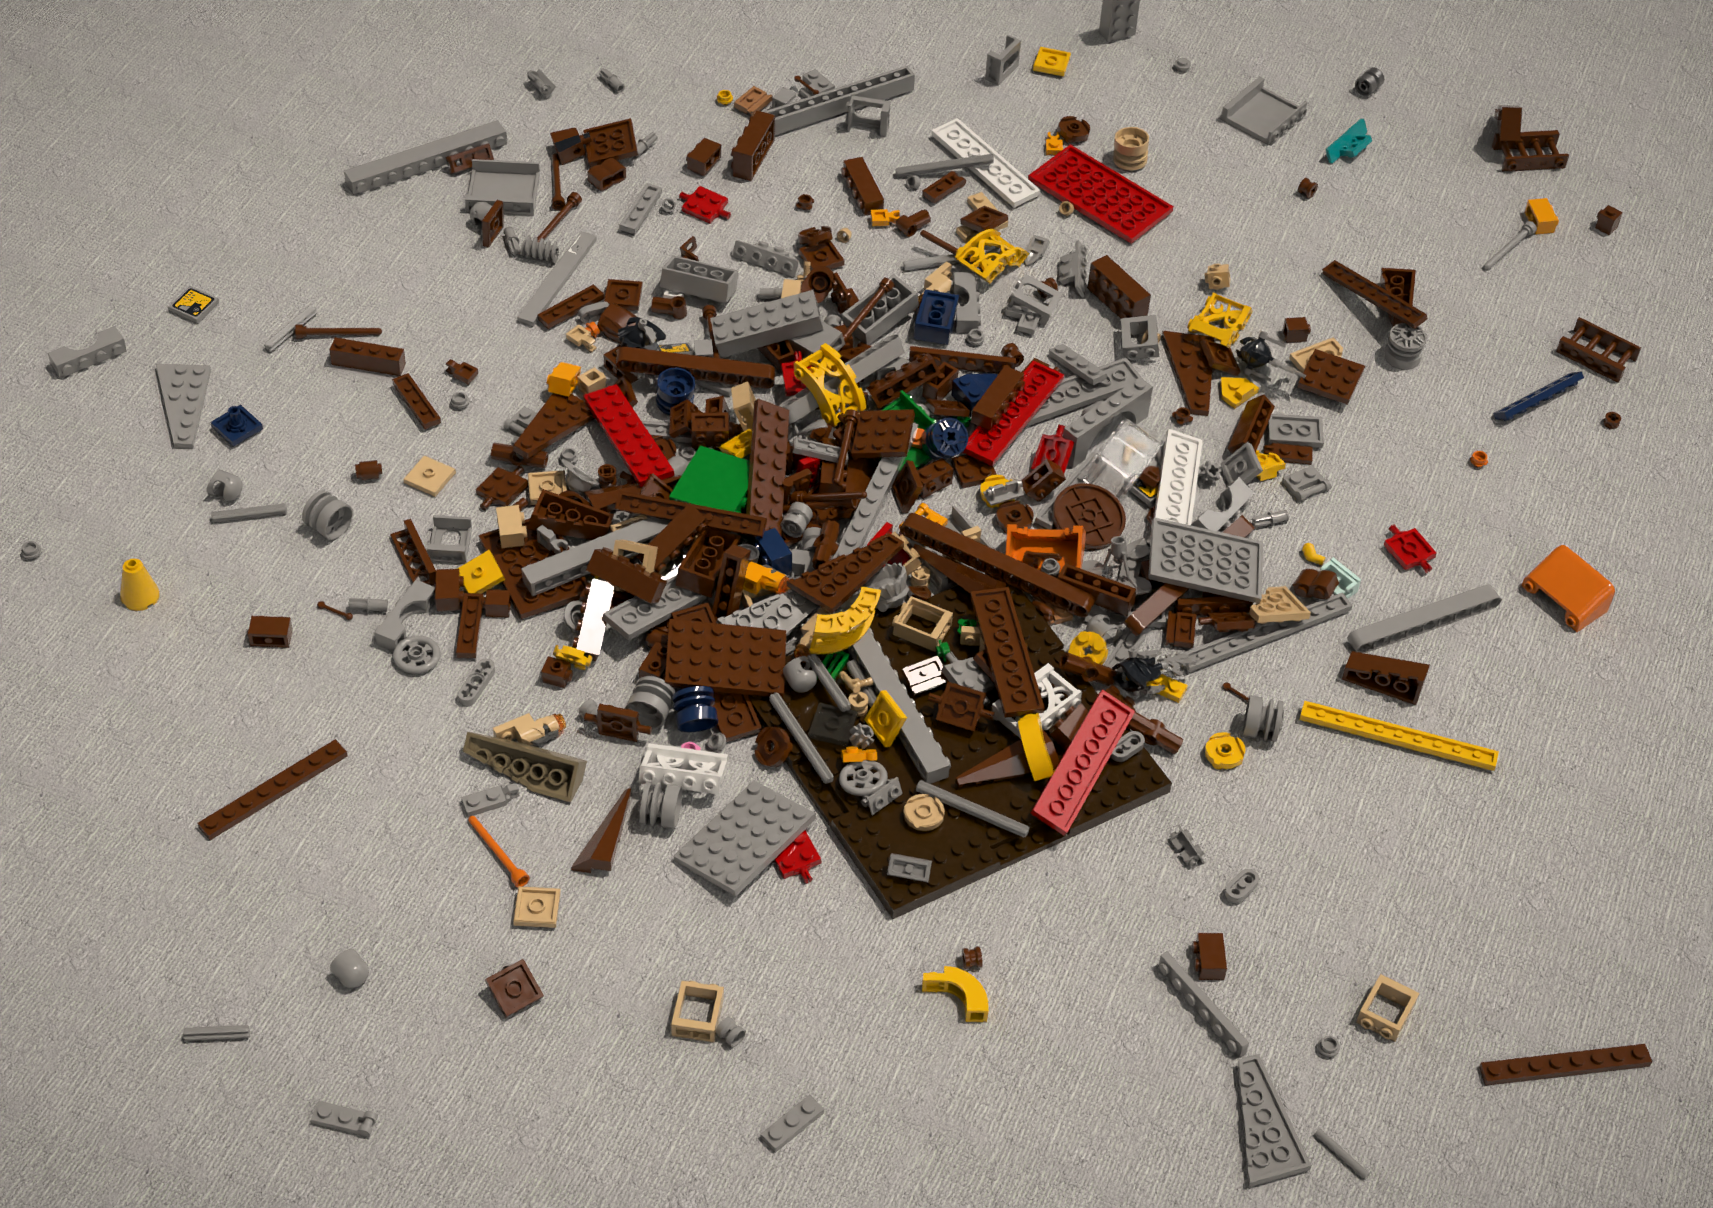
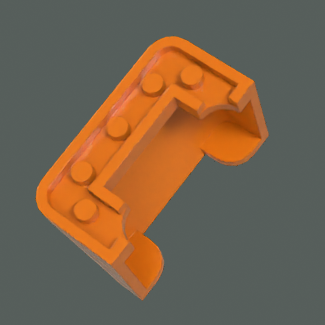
M1007 524L1006 555L1023 562V556L1026 551L1059 553L1062 559H1055L1060 564L1059 573L1065 563L1082 569L1086 531L1083 526H1073L1072 531L1069 528H1065V530L1028 529V527H1024L1023 530L1022 528H1017V524ZM1041 559L1040 566L1035 568L1041 570V566L1046 559Z
M1565 545L1555 548L1524 578L1521 585L1527 592L1532 594L1537 593L1541 589L1566 610L1565 622L1576 632H1579L1607 613L1615 594V588L1609 580Z

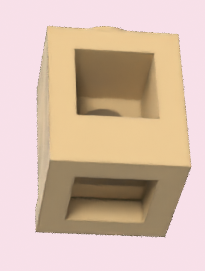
M595 367L577 376L578 390L584 395L606 387V376Z

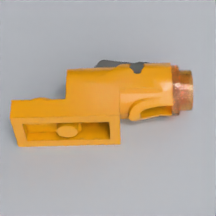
M754 562L748 564L743 586L744 590L757 595L761 588L782 594L791 588L787 586L789 577L767 564L759 565Z

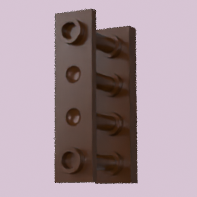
M1558 130L1521 132L1520 141H1501L1499 133H1495L1492 143L1493 150H1502L1505 159L1501 169L1502 172L1566 168L1569 154H1559L1556 147L1560 135ZM1549 147L1552 154L1544 155L1541 148ZM1525 148H1534L1536 155L1528 156ZM1509 149H1518L1521 156L1512 157Z
M1578 317L1574 328L1575 334L1570 339L1562 336L1556 350L1557 353L1619 383L1626 368L1623 365L1628 359L1636 362L1641 347ZM1581 336L1591 340L1586 347L1577 343ZM1597 343L1606 347L1602 354L1592 350ZM1613 351L1622 355L1618 362L1608 358Z

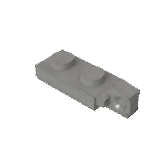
M516 783L506 786L499 785L463 796L461 801L467 816L470 817L507 806L511 799L520 796L519 788Z

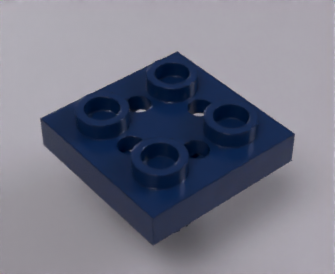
M241 404L230 407L227 413L210 422L211 427L233 447L263 430L262 423Z

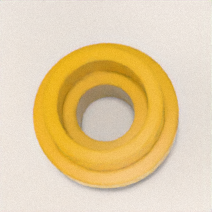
M721 90L717 95V101L727 105L733 101V95L728 90Z

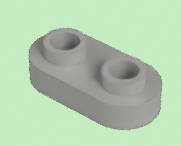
M1137 731L1128 732L1120 738L1110 757L1117 762L1127 760L1142 750L1145 741L1144 736Z
M1252 869L1242 870L1227 884L1225 890L1226 898L1233 903L1242 902L1258 886V873Z

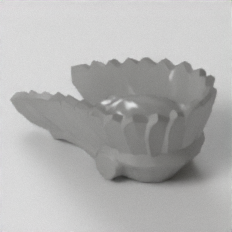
M896 563L892 565L886 564L862 586L881 590L876 606L879 611L884 612L889 608L901 606L909 591L906 584L907 572L905 566H902L901 563L898 565ZM861 587L839 608L849 609L857 600Z

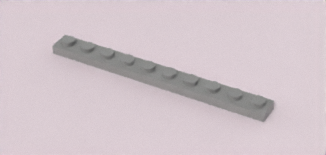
M1343 593L1331 596L1329 599H1323L1305 606L1311 612L1310 619L1255 625V628H1249L1248 631H1239L1186 651L1182 654H1189V658L1200 657L1201 661L1196 663V665L1184 667L1188 672H1192L1352 610L1353 605Z

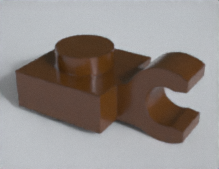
M450 359L446 363L449 366L446 372L453 374L454 378L466 384H469L478 375V368L464 361L458 364Z

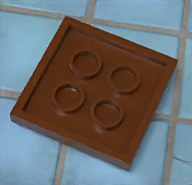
M631 118L583 130L584 134L589 132L592 142L586 144L590 167L601 165L610 158L618 161L639 156Z
M1315 349L1303 372L1306 377L1300 378L1297 388L1348 405L1364 372L1365 365Z
M914 410L860 411L851 452L852 457H907L915 417Z

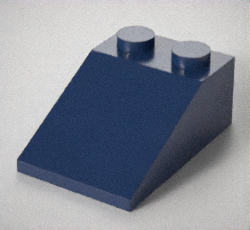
M925 289L915 322L914 339L948 345L959 295Z
M963 375L953 380L951 395L956 401H960L969 409V416L971 417V411L998 375Z

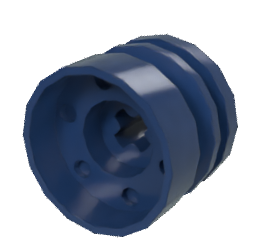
M669 368L659 375L657 379L656 405L661 412L670 415V409L673 406L687 399L694 403L695 379L692 374L685 369Z
M942 419L924 430L921 439L922 448L926 455L934 460L940 458L947 460L964 451L968 443L967 430L957 419Z
M707 686L688 687L672 695L673 703H675L674 710L678 712L675 716L679 731L687 733L700 732L711 729L718 724L716 708L712 707L715 704L712 688Z

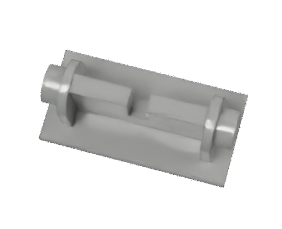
M540 69L537 72L534 70L527 72V77L530 79L529 82L547 100L556 86Z
M1014 479L1013 481L1006 482L1004 486L1003 484L990 486L986 491H983V494L990 505H995L1024 496L1020 488L1023 484L1021 480Z
M898 777L890 780L887 779L886 785L872 795L863 796L861 803L864 807L868 806L870 808L871 815H874L903 794Z
M1178 825L1180 831L1170 834L1171 843L1178 852L1185 848L1180 855L1187 866L1193 868L1198 864L1197 861L1199 860L1204 864L1205 862L1201 857L1204 855L1198 844L1195 846L1192 844L1193 837L1187 829L1183 831L1181 826Z

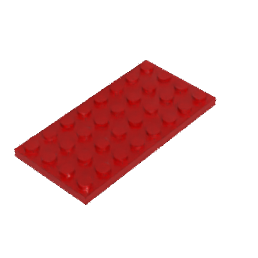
M1071 144L1028 175V180L1062 202L1068 201L1072 203L1075 210L1131 244L1172 213L1174 208L1171 204Z

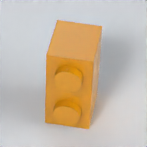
M1548 199L1528 200L1525 215L1528 221L1536 225L1537 231L1535 235L1554 233L1559 220Z
M560 362L547 377L548 392L569 397L578 385L577 376L581 374V367Z

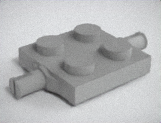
M952 652L946 654L945 657L951 664L944 665L941 671L949 682L984 693L993 690L995 687L994 683L973 660V657L958 660ZM987 696L985 697L983 706L988 705L990 703V700Z

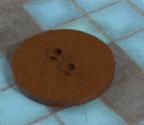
M1079 483L1065 488L1057 496L1052 508V518L1057 530L1069 528L1072 531L1073 526L1084 527L1086 531L1084 549L1097 550L1110 546L1111 539L1121 536L1126 524L1125 511L1120 501L1110 491L1094 484Z

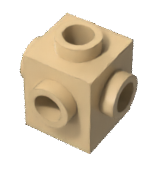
M1213 264L1208 266V271L1205 273V283L1209 284V289L1220 290L1230 287L1229 264Z

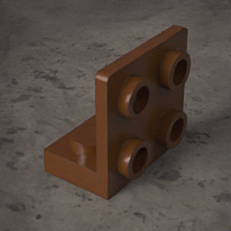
M833 273L831 300L833 303H836L839 314H842L857 303L859 299L852 288H846L838 273Z
M688 399L670 409L669 435L672 438L683 435L687 431L692 434L691 413H703Z
M728 412L691 413L692 448L697 451L699 446L713 447L714 450L721 452L719 447L726 443L729 438Z

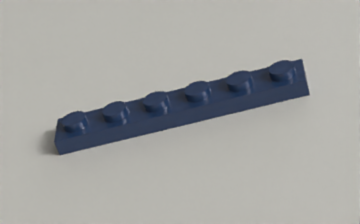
M1582 371L1571 372L1494 412L1495 420H1511L1514 418L1513 415L1526 412V408L1539 405L1541 400L1551 399L1553 394L1562 393L1566 387L1577 385L1578 381L1584 378Z

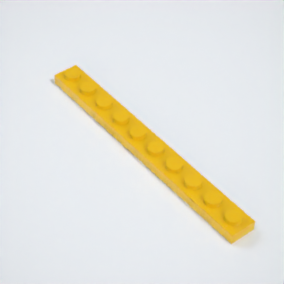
M1305 700L1299 719L1491 771L1495 770L1499 753L1496 750Z

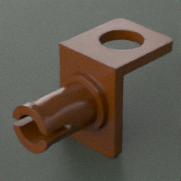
M694 236L680 247L682 258L699 261L698 257L692 253L697 248ZM692 243L691 248L687 250L688 245Z

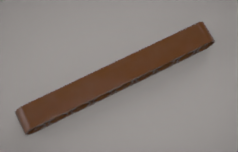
M620 347L616 352V367L621 371L660 375L666 369L681 368L690 372L695 380L733 385L748 382L750 387L772 388L775 385V368L769 364L632 347Z

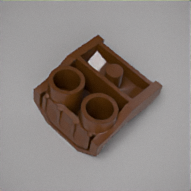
M611 303L601 314L597 326L605 336L621 344L618 329L626 327L629 318L637 316L618 306L617 303ZM636 322L628 326H635Z

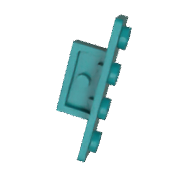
M1361 118L1326 149L1329 163H1334L1340 156L1356 157L1359 152L1372 142L1371 135H1365L1367 134L1365 119Z

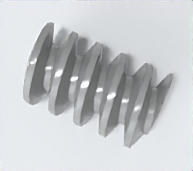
M528 235L521 245L520 253L521 256L526 255L528 258L546 259L547 262L552 261L556 263L559 247L557 246V241H554L553 245H551V241L547 240L546 244H544V238H541L540 242H538V238L534 237L533 241H531V236Z

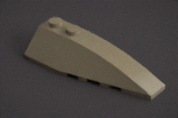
M467 732L463 752L484 764H488L494 770L507 775L511 780L526 786L532 792L572 802L581 785L587 764L586 760L473 732Z

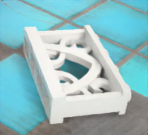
M1049 663L1034 673L1038 687L1041 689V697H1048L1047 710L1044 713H1039L1043 730L1050 729L1058 719H1063L1065 717L1064 712L1070 706L1076 707L1079 705L1082 691L1077 690L1056 673L1054 667ZM1050 681L1057 687L1053 688ZM1057 692H1064V693H1065L1066 695H1068L1069 697L1066 698L1064 701H1061L1060 698H1064V695H1063V694H1056V695H1055V693H1057ZM1000 699L994 702L991 711L995 712L994 716H992L994 717L993 719L999 720L1021 739L1018 721L1025 715L1016 716L1015 720L1012 717L1005 718Z
M649 743L643 762L640 765L639 783L646 784L647 781L653 782V785L661 783L662 787H667L668 784L682 786L683 790L719 794L722 781L727 772L728 754Z

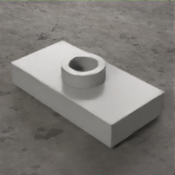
M891 853L887 875L928 882L932 861Z

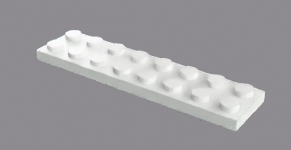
M958 118L932 130L931 135L957 158L993 154V164L968 168L1012 207H1016L1040 195L1039 188Z
M1168 429L1154 511L1155 518L1191 525L1203 440Z

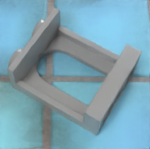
M1007 34L1005 50L1000 55L993 51L987 54L985 80L999 86L1019 66L1021 40ZM1007 62V63L1011 64V65L1003 72L1004 63Z
M852 96L850 102H847L846 112H849L846 115L845 124L848 125V132H850L852 125L880 129V137H886L889 129L891 101ZM864 105L882 108L881 119L859 116L854 112V107Z
M1025 274L1023 280L1019 279L1014 288L1017 291L1013 289L1009 297L1011 302L1008 307L1011 308L1015 301L1042 315L1039 323L1045 326L1062 293ZM1030 285L1051 296L1052 299L1048 307L1025 295L1022 291V286Z
M1156 315L1122 318L1121 329L1124 358L1135 360L1160 357ZM1148 329L1147 342L1144 344H1134L1131 341V335L1144 334Z
M433 515L434 527L431 542L427 545V553L431 561L466 564L472 534L471 517ZM449 531L458 532L461 535L460 545L441 544L443 535Z

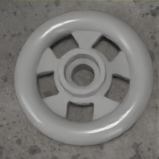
M419 635L410 636L403 639L395 647L393 659L401 670L407 673L419 674L435 667L440 659L441 652L438 644L431 638ZM418 643L425 644V647L423 648L421 645H418ZM408 646L410 648L406 653L403 651V649ZM427 652H433L432 657H427ZM408 658L410 662L406 664L403 659ZM423 661H424V663H425V664L420 665V666H417V665H416V663H421V662H423Z
M863 760V762L847 764L840 772L839 783L849 794L869 796L886 785L888 775L886 769L880 763ZM874 769L877 772L873 774L870 770ZM847 776H853V780L847 781ZM873 779L878 780L876 784H871Z

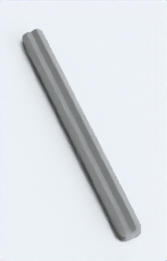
M985 154L898 167L895 171L896 176L899 178L993 164L994 157L993 154Z
M1000 248L984 250L985 255L988 253L1000 254ZM950 254L903 261L904 271L938 267L946 261L952 265L960 263L956 260V255Z
M779 693L771 694L769 701L825 784L832 782L833 774Z
M920 780L916 786L917 792L928 794L932 798L936 797L947 805L1021 837H1026L1029 832L1027 825Z

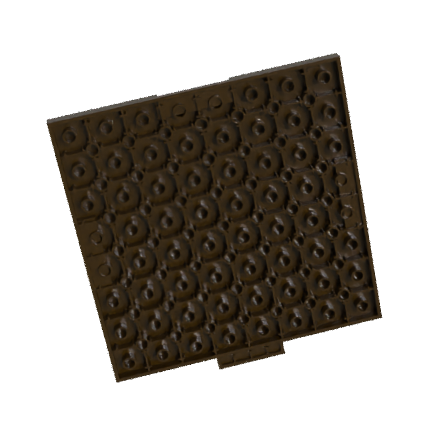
M1007 584L1006 587H1009L1034 673L1049 663L1054 667L1056 673L1077 690L1082 691L1081 704L1089 711L1098 693L1089 682L1083 680L1082 676L1059 668L1060 657L1063 653H1066L1063 650L1064 644L1023 591ZM958 585L931 596L925 602L953 613L952 626L941 643L947 642L950 652L958 660L974 658L979 653V646L960 644L961 635L957 632L959 619H973L977 622L970 593ZM903 604L896 608H889L884 612L875 608L870 628L872 629L875 641L880 643L884 656H888L890 666L893 670L897 671L900 683L905 685L909 698L914 700L918 713L923 715L925 725L932 730L934 740L941 745L944 757H948L951 768L949 769L948 778L931 783V785L1027 825L1029 832L1026 837H1021L943 802L941 803L944 806L945 812L943 822L939 827L930 831H920L910 827L904 819V806L909 798L922 794L916 791V786L920 780H924L898 736H896L890 747H884L878 737L873 734L871 738L874 742L865 749H862H876L877 760L874 761L880 763L886 769L887 779L890 780L898 777L903 793L874 815H871L870 808L868 806L864 807L861 803L863 796L849 794L839 783L841 770L851 763L843 762L841 750H846V747L853 746L849 740L852 735L849 731L854 726H857L859 723L868 725L864 719L871 708L869 705L865 715L856 717L851 715L848 710L842 712L819 678L815 686L804 693L795 692L789 686L786 678H784L783 701L834 776L832 782L825 784L769 701L770 698L767 696L748 695L763 729L766 727H778L785 730L788 734L793 749L788 754L785 762L892 920L1168 794L1172 786V782L1144 746L1142 750L1123 762L1114 761L1110 757L1065 835H1062L1030 813L1050 777L1034 781L1032 773H1026L1022 777L998 781L990 779L982 781L981 784L973 782L958 787L955 783L957 776L1019 741L1020 738L999 720L996 721L995 719L990 720L981 717L975 732L937 721L936 717L939 706L937 703L927 700L929 693L941 696L947 684L913 696V692L901 672L902 669L937 656V653L893 635L894 627L892 622L896 615L899 616ZM912 614L906 625L931 634L937 623ZM847 649L842 650L843 652L850 654ZM799 651L786 656L785 665L793 659L801 657L802 655ZM817 654V656H818V658L821 660V662L824 660V658H825L826 655H827V654ZM834 654V656L826 666V669H828V667L830 666L831 662L835 659L837 654ZM942 657L939 658L943 666L951 664L947 658H945L946 662H943ZM802 661L800 663L802 668H804L806 665L805 661ZM846 663V665L843 667V669L841 670V672H842V671L846 672V674H847L851 679H853L852 675L850 674L849 670L847 669V663ZM838 675L835 682L846 698L849 699L853 691ZM1050 681L1052 687L1056 688L1057 686ZM996 685L992 691L986 692L990 703L984 706L985 710L992 711V704L999 700ZM1057 692V693H1055V695H1056V694H1063V695H1064V698H1060L1061 701H1064L1066 698L1069 697V696L1066 695L1064 692ZM1048 697L1042 698L1045 707L1044 711L1048 708ZM1052 725L1050 729L1044 730V732L1052 740L1060 761L1065 750L1049 735L1055 729ZM1126 727L1122 736L1131 732V730ZM874 769L870 770L873 774L877 772ZM847 776V781L853 780V776ZM873 779L871 784H876L878 780ZM890 854L931 860L929 881L923 882L887 875Z

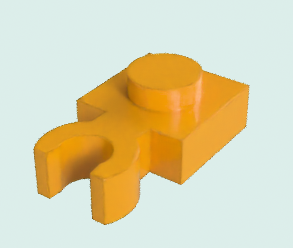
M1048 132L1045 143L1046 155H1056L1063 150V142L1059 140L1060 134L1058 132L1056 136H1051V133Z
M888 209L871 210L872 226H889V222L896 224L897 219L900 217V211L888 212Z
M851 746L846 747V750H841L843 762L877 760L876 749L862 750Z

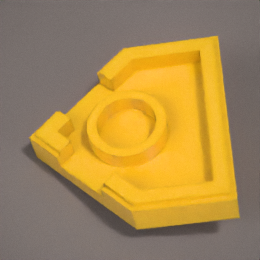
M1221 377L1220 380L1221 399L1234 409L1259 391V387L1246 378Z
M1256 450V456L1263 469L1256 476L1260 481L1277 477V471L1285 469L1286 463L1277 454L1269 453L1267 455Z

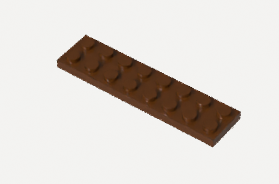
M757 399L754 401L746 514L765 517L767 519L765 531L776 528L781 536L782 526L780 523L782 521L784 500L782 484L786 470L789 410Z
M1009 587L971 591L970 598L1004 717L1044 713L1045 707Z
M709 603L671 613L672 619L717 623ZM713 691L715 704L712 707L716 708L717 728L720 733L725 735L726 742L753 735L762 730L747 694Z

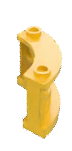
M988 229L980 232L963 247H960L956 252L955 258L959 263L991 284L1005 269L1004 266L1017 265L1020 267L1030 253L1021 247H1014L1000 237L1001 233L997 230ZM984 246L1000 248V254L988 253L985 255ZM969 255H973V256H971V258H970V262H973V261H976V262H974L973 264H970V263H968L965 259H966ZM980 265L984 272L978 270L977 267Z
M1212 293L1211 296H1208L1203 311L1198 316L1195 315L1193 319H1190L1187 328L1191 333L1198 331L1221 341V345L1229 348L1239 338L1238 331L1244 330L1253 311L1247 305H1242ZM1217 301L1228 305L1227 311L1223 312L1222 304L1218 309H1216L1214 305L1217 303ZM1231 307H1234V308L1239 309V310H1230V309H1231ZM1224 319V327L1226 329L1210 325L1209 322Z
M824 343L820 346V350L799 362H794V374L813 394L820 408L822 419L835 427L840 422L837 418L839 414H845V411L849 409L863 411L866 409V401L862 388H858L854 380L857 377L850 365H845L840 359L841 355L830 345ZM824 373L840 379L838 395L824 388ZM840 404V412L835 415V412L839 409Z
M861 587L857 600L847 611L831 615L817 614L809 652L811 654L835 653L847 649L858 642L868 631L873 621L881 590Z

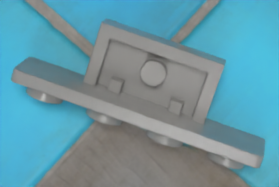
M736 240L732 256L791 277L796 275L799 263L798 260L790 258L789 252L784 251V248L778 246L771 247L769 243L763 241L752 245Z
M1077 240L1075 252L1060 257L1059 281L1062 285L1075 281V288L1083 298L1085 297V290H1087V249L1085 245H1082Z

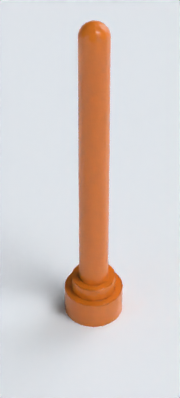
M470 816L468 818L469 823L511 873L513 884L517 888L525 886L530 880L529 875L525 870L518 869L475 816Z

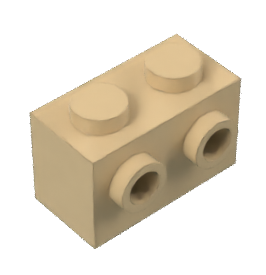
M519 505L497 507L496 514L501 548L523 546L524 538L527 537L526 526H522V523H525L524 512H520Z

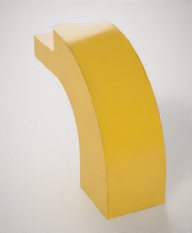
M1039 713L1027 714L1019 719L1018 726L1034 781L1051 777L1054 771L1045 744Z
M944 966L943 973H923L922 992L951 993L963 1002L966 1022H987L989 1011L987 994L981 983L974 976L962 969Z

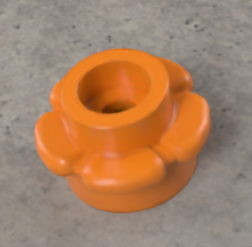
M593 321L586 323L585 329L591 332V337L597 338L600 330L596 323Z
M1475 451L1470 458V462L1475 467L1486 466L1488 464L1487 454L1483 451Z

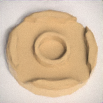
M918 794L908 799L904 806L903 815L910 827L920 831H930L939 827L943 822L945 810L938 798L929 797L928 794Z

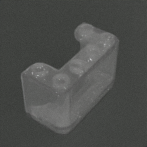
M1129 419L1126 422L1124 420L1120 422L1116 428L1117 430L1113 431L1109 436L1108 440L1110 442H1105L1099 449L1101 453H1096L1090 461L1091 463L1084 470L1086 475L1082 479L1086 483L1098 485L1110 491L1120 503L1163 446L1161 442Z

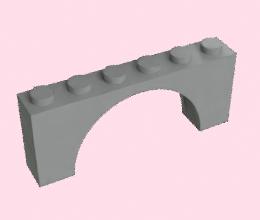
M1139 377L1066 426L1063 437L1075 442L1068 465L1074 468L1086 460V455L1092 441L1103 426L1116 415L1123 412V416L1134 425L1146 419L1149 413L1153 386Z

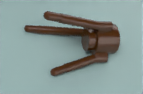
M1026 551L1023 556V563L1035 568L1040 566L1041 559L1053 558L1061 560L1062 557L1059 553Z

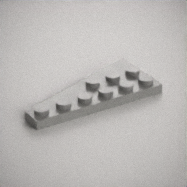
M156 364L174 447L178 449H193L211 367L210 365Z
M789 589L785 593L777 594L752 604L751 607L741 611L737 610L729 616L720 617L716 622L718 624L786 630L787 636L820 606L796 591Z
M1256 1054L1239 1059L1238 1074L1249 1187L1310 1170L1312 1165L1260 1055Z

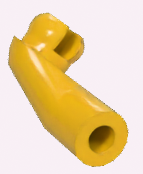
M1305 543L1302 548L1305 559L1323 566L1325 557L1316 554L1312 543Z

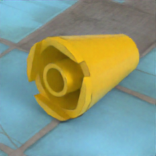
M129 559L124 562L122 568L120 600L129 610H146L152 603L153 605L157 603L159 588L139 559Z

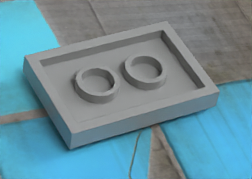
M1271 414L1268 421L1269 444L1279 443L1323 448L1322 417Z

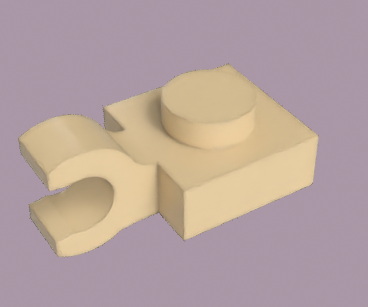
M579 324L566 333V338L578 347L583 344L589 352L597 349L593 345L596 341L591 337V332Z

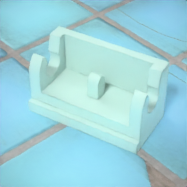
M1334 557L1320 568L1321 571L1328 570L1336 573L1339 584L1333 592L1335 595L1343 593L1348 599L1358 592L1361 579Z

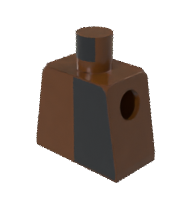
M575 127L550 133L562 165L584 155L586 152L583 145L592 142L589 132L579 135Z

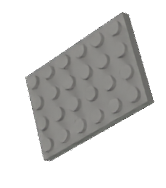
M1153 518L1148 579L1260 603L1262 599V541Z
M753 780L673 856L674 861L737 896L816 819V814Z

